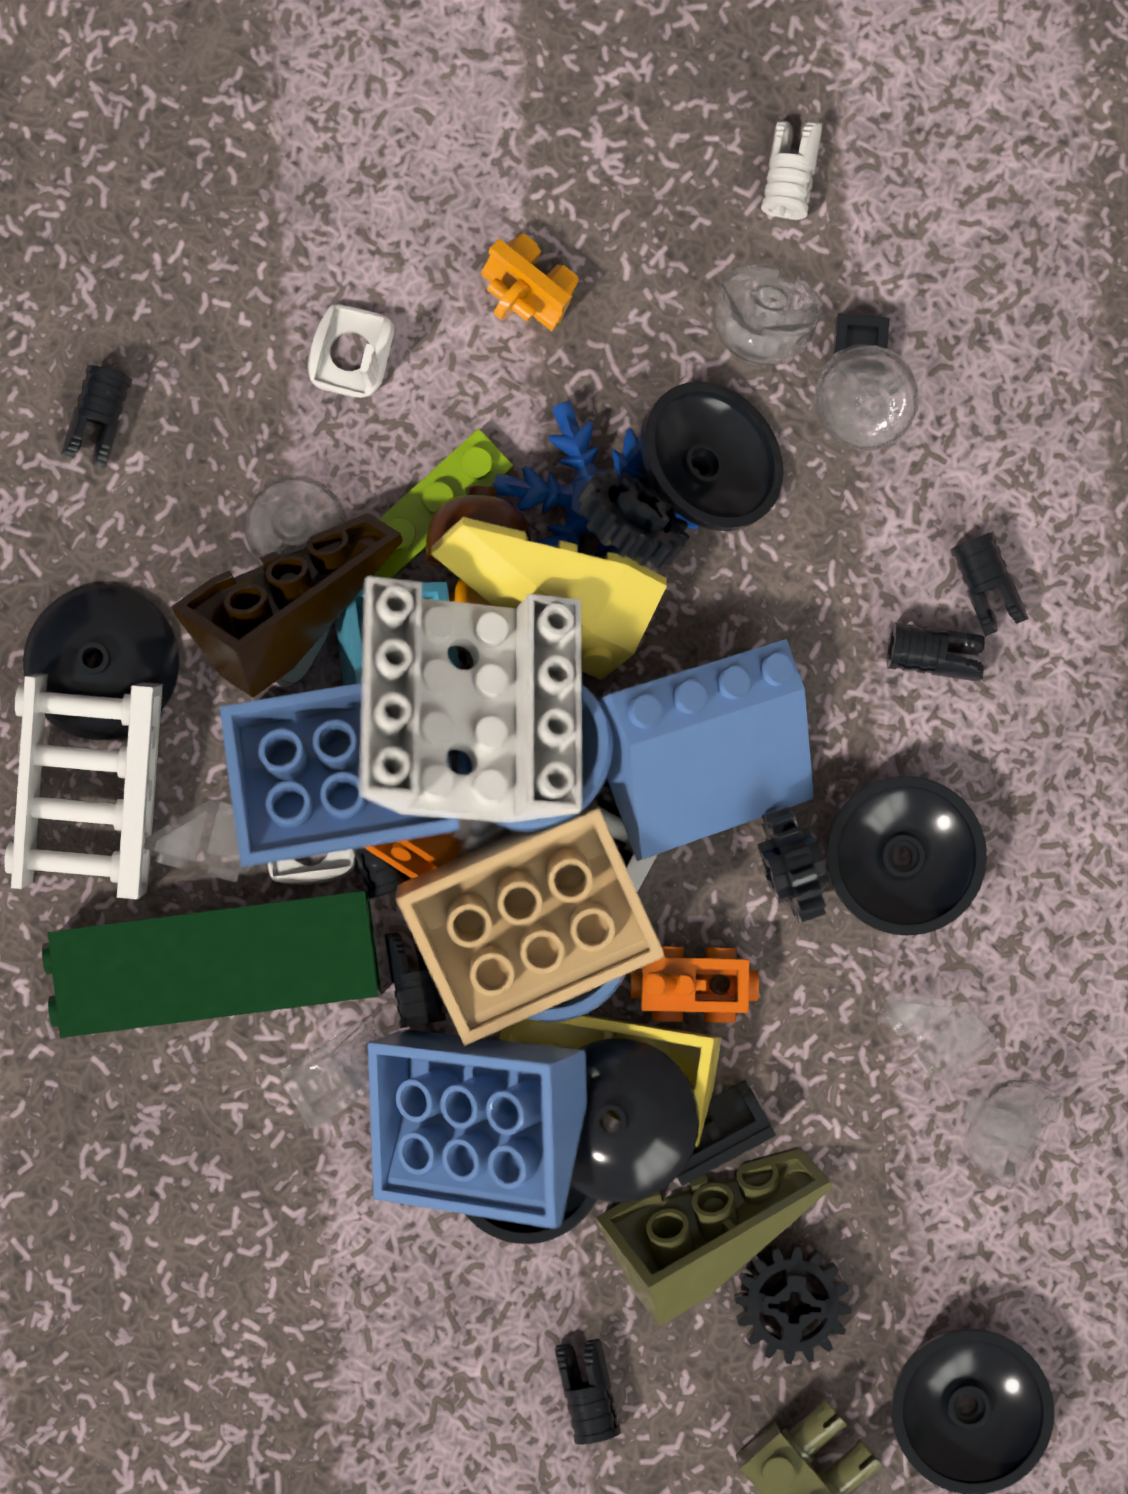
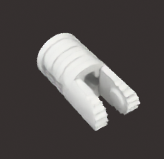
M777 121L769 161L768 183L765 186V198L762 200L761 209L764 213L771 216L799 220L805 218L808 213L809 191L812 188V176L816 168L822 123H805L799 154L797 155L790 153L793 139L792 126H790L788 121Z

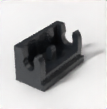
M746 1080L711 1098L699 1145L695 1146L689 1162L677 1177L681 1186L690 1183L776 1136Z

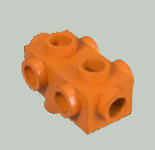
M661 946L665 957L631 971L630 999H641L640 1009L641 1011H651V1021L681 1022L683 1021V1012H704V1022L736 1023V1013H749V1001H758V970H749V959L737 958V948L705 947V958L684 957V947ZM718 974L725 975L730 983L728 991L721 995L713 993L709 985L712 977Z

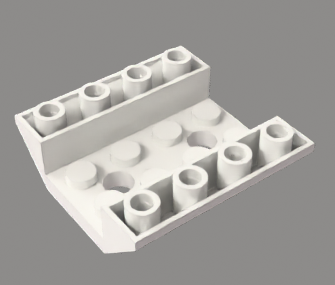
M367 577L365 579L360 796L400 814L506 823L579 813L582 810L581 600L528 594L517 608L422 599V582ZM460 646L468 650L473 657V668L461 670L454 667L448 659V648ZM450 750H460L466 753L472 761V772L468 775H458L451 771L446 762L447 752Z

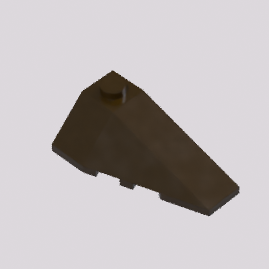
M365 513L310 536L306 548L283 557H279L276 551L260 557L262 566L236 577L233 576L230 570L219 574L171 607L174 615L218 674L253 699L296 667L363 589L365 579L373 577L403 542L402 535L372 515Z

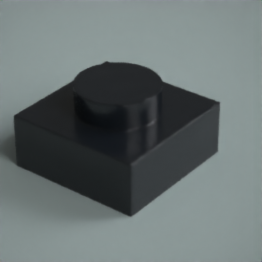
M838 313L835 322L832 369L884 373L887 360L890 318Z

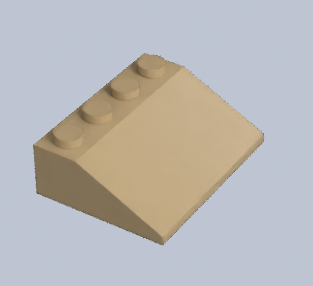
M595 797L585 809L566 822L541 831L515 832L397 885L396 900L464 1046L665 957Z

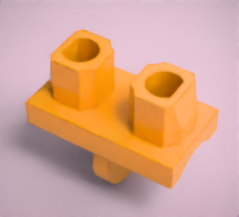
M524 233L519 234L507 244L499 238L490 247L488 252L490 254L489 259L480 274L490 282L487 290L500 300L494 310V315L501 321L506 320L513 312L526 322H529L534 317L550 331H553L564 317L579 281L578 276L566 266L558 264L546 276L534 266L541 254L538 244Z

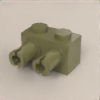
M825 1398L791 1430L787 1427L783 1429L774 1420L735 1455L739 1469L761 1494H851L873 1473L880 1470L883 1465L872 1451L868 1450L869 1448L859 1439L856 1445L826 1472L822 1468L818 1470L812 1463L814 1460L811 1455L838 1431L847 1426L844 1419Z

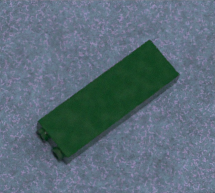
M368 891L48 932L49 943H44L42 946V961L45 973L53 975L55 995L49 996L48 999L50 1023L53 1028L59 1027L60 1038L379 997L382 995Z

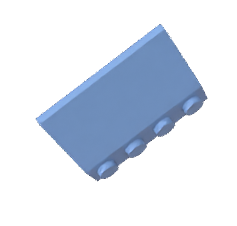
M787 639L618 691L599 700L608 716L613 739L612 758L606 777L637 861L761 818L764 814L814 799L805 688Z
M362 683L219 707L242 868L460 831L459 819L400 814L360 796ZM448 751L446 762L452 771L450 751Z
M408 1029L368 1042L373 1196L375 1200L555 1229L561 1226L587 1104L585 1050L486 1038L478 1039L464 1046L460 1035Z

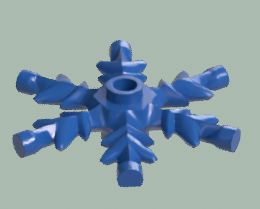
M568 401L552 408L562 435L552 434L549 436V440L554 446L569 456L558 461L575 469L573 482L560 486L550 471L547 482H545L532 468L524 466L522 467L524 479L496 474L494 488L498 490L497 495L521 498L516 505L520 511H525L543 503L542 514H544L556 504L562 506L568 514L566 524L548 526L547 528L555 535L534 542L557 548L561 540L577 544V553H581L579 536L588 532L596 533L586 527L590 519L579 514L578 510L582 504L577 499L595 472L598 471L604 475L606 471L597 469L592 463L599 451V446L588 449L593 432V423L588 421L579 428L572 403ZM632 428L627 429L624 437L623 455L613 448L614 467L611 469L619 477L625 471L632 477L644 478L646 475L638 469L644 467L641 453V436L637 439ZM679 514L676 515L677 518L688 523L687 528L697 530L698 525L691 523ZM600 543L594 553V557L604 554L606 557L608 552L618 554V548L611 544L603 545Z

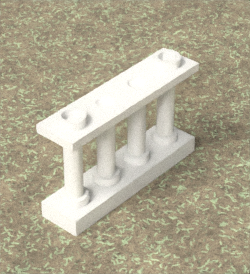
M37 673L25 676L24 685L18 686L15 697V713L17 716L22 717L14 842H9L7 845L4 863L5 872L12 874L11 888L23 889L33 883L34 870L110 877L111 882L118 883L117 898L139 899L147 893L163 684L138 683L132 685L131 694H125L123 699L51 693L47 692L48 674ZM45 713L121 720L122 725L129 726L127 747L121 746L120 751L43 745ZM42 766L117 772L119 778H125L124 799H117L116 804L40 797ZM38 818L114 825L115 830L121 831L120 851H114L112 856L38 850L36 849Z

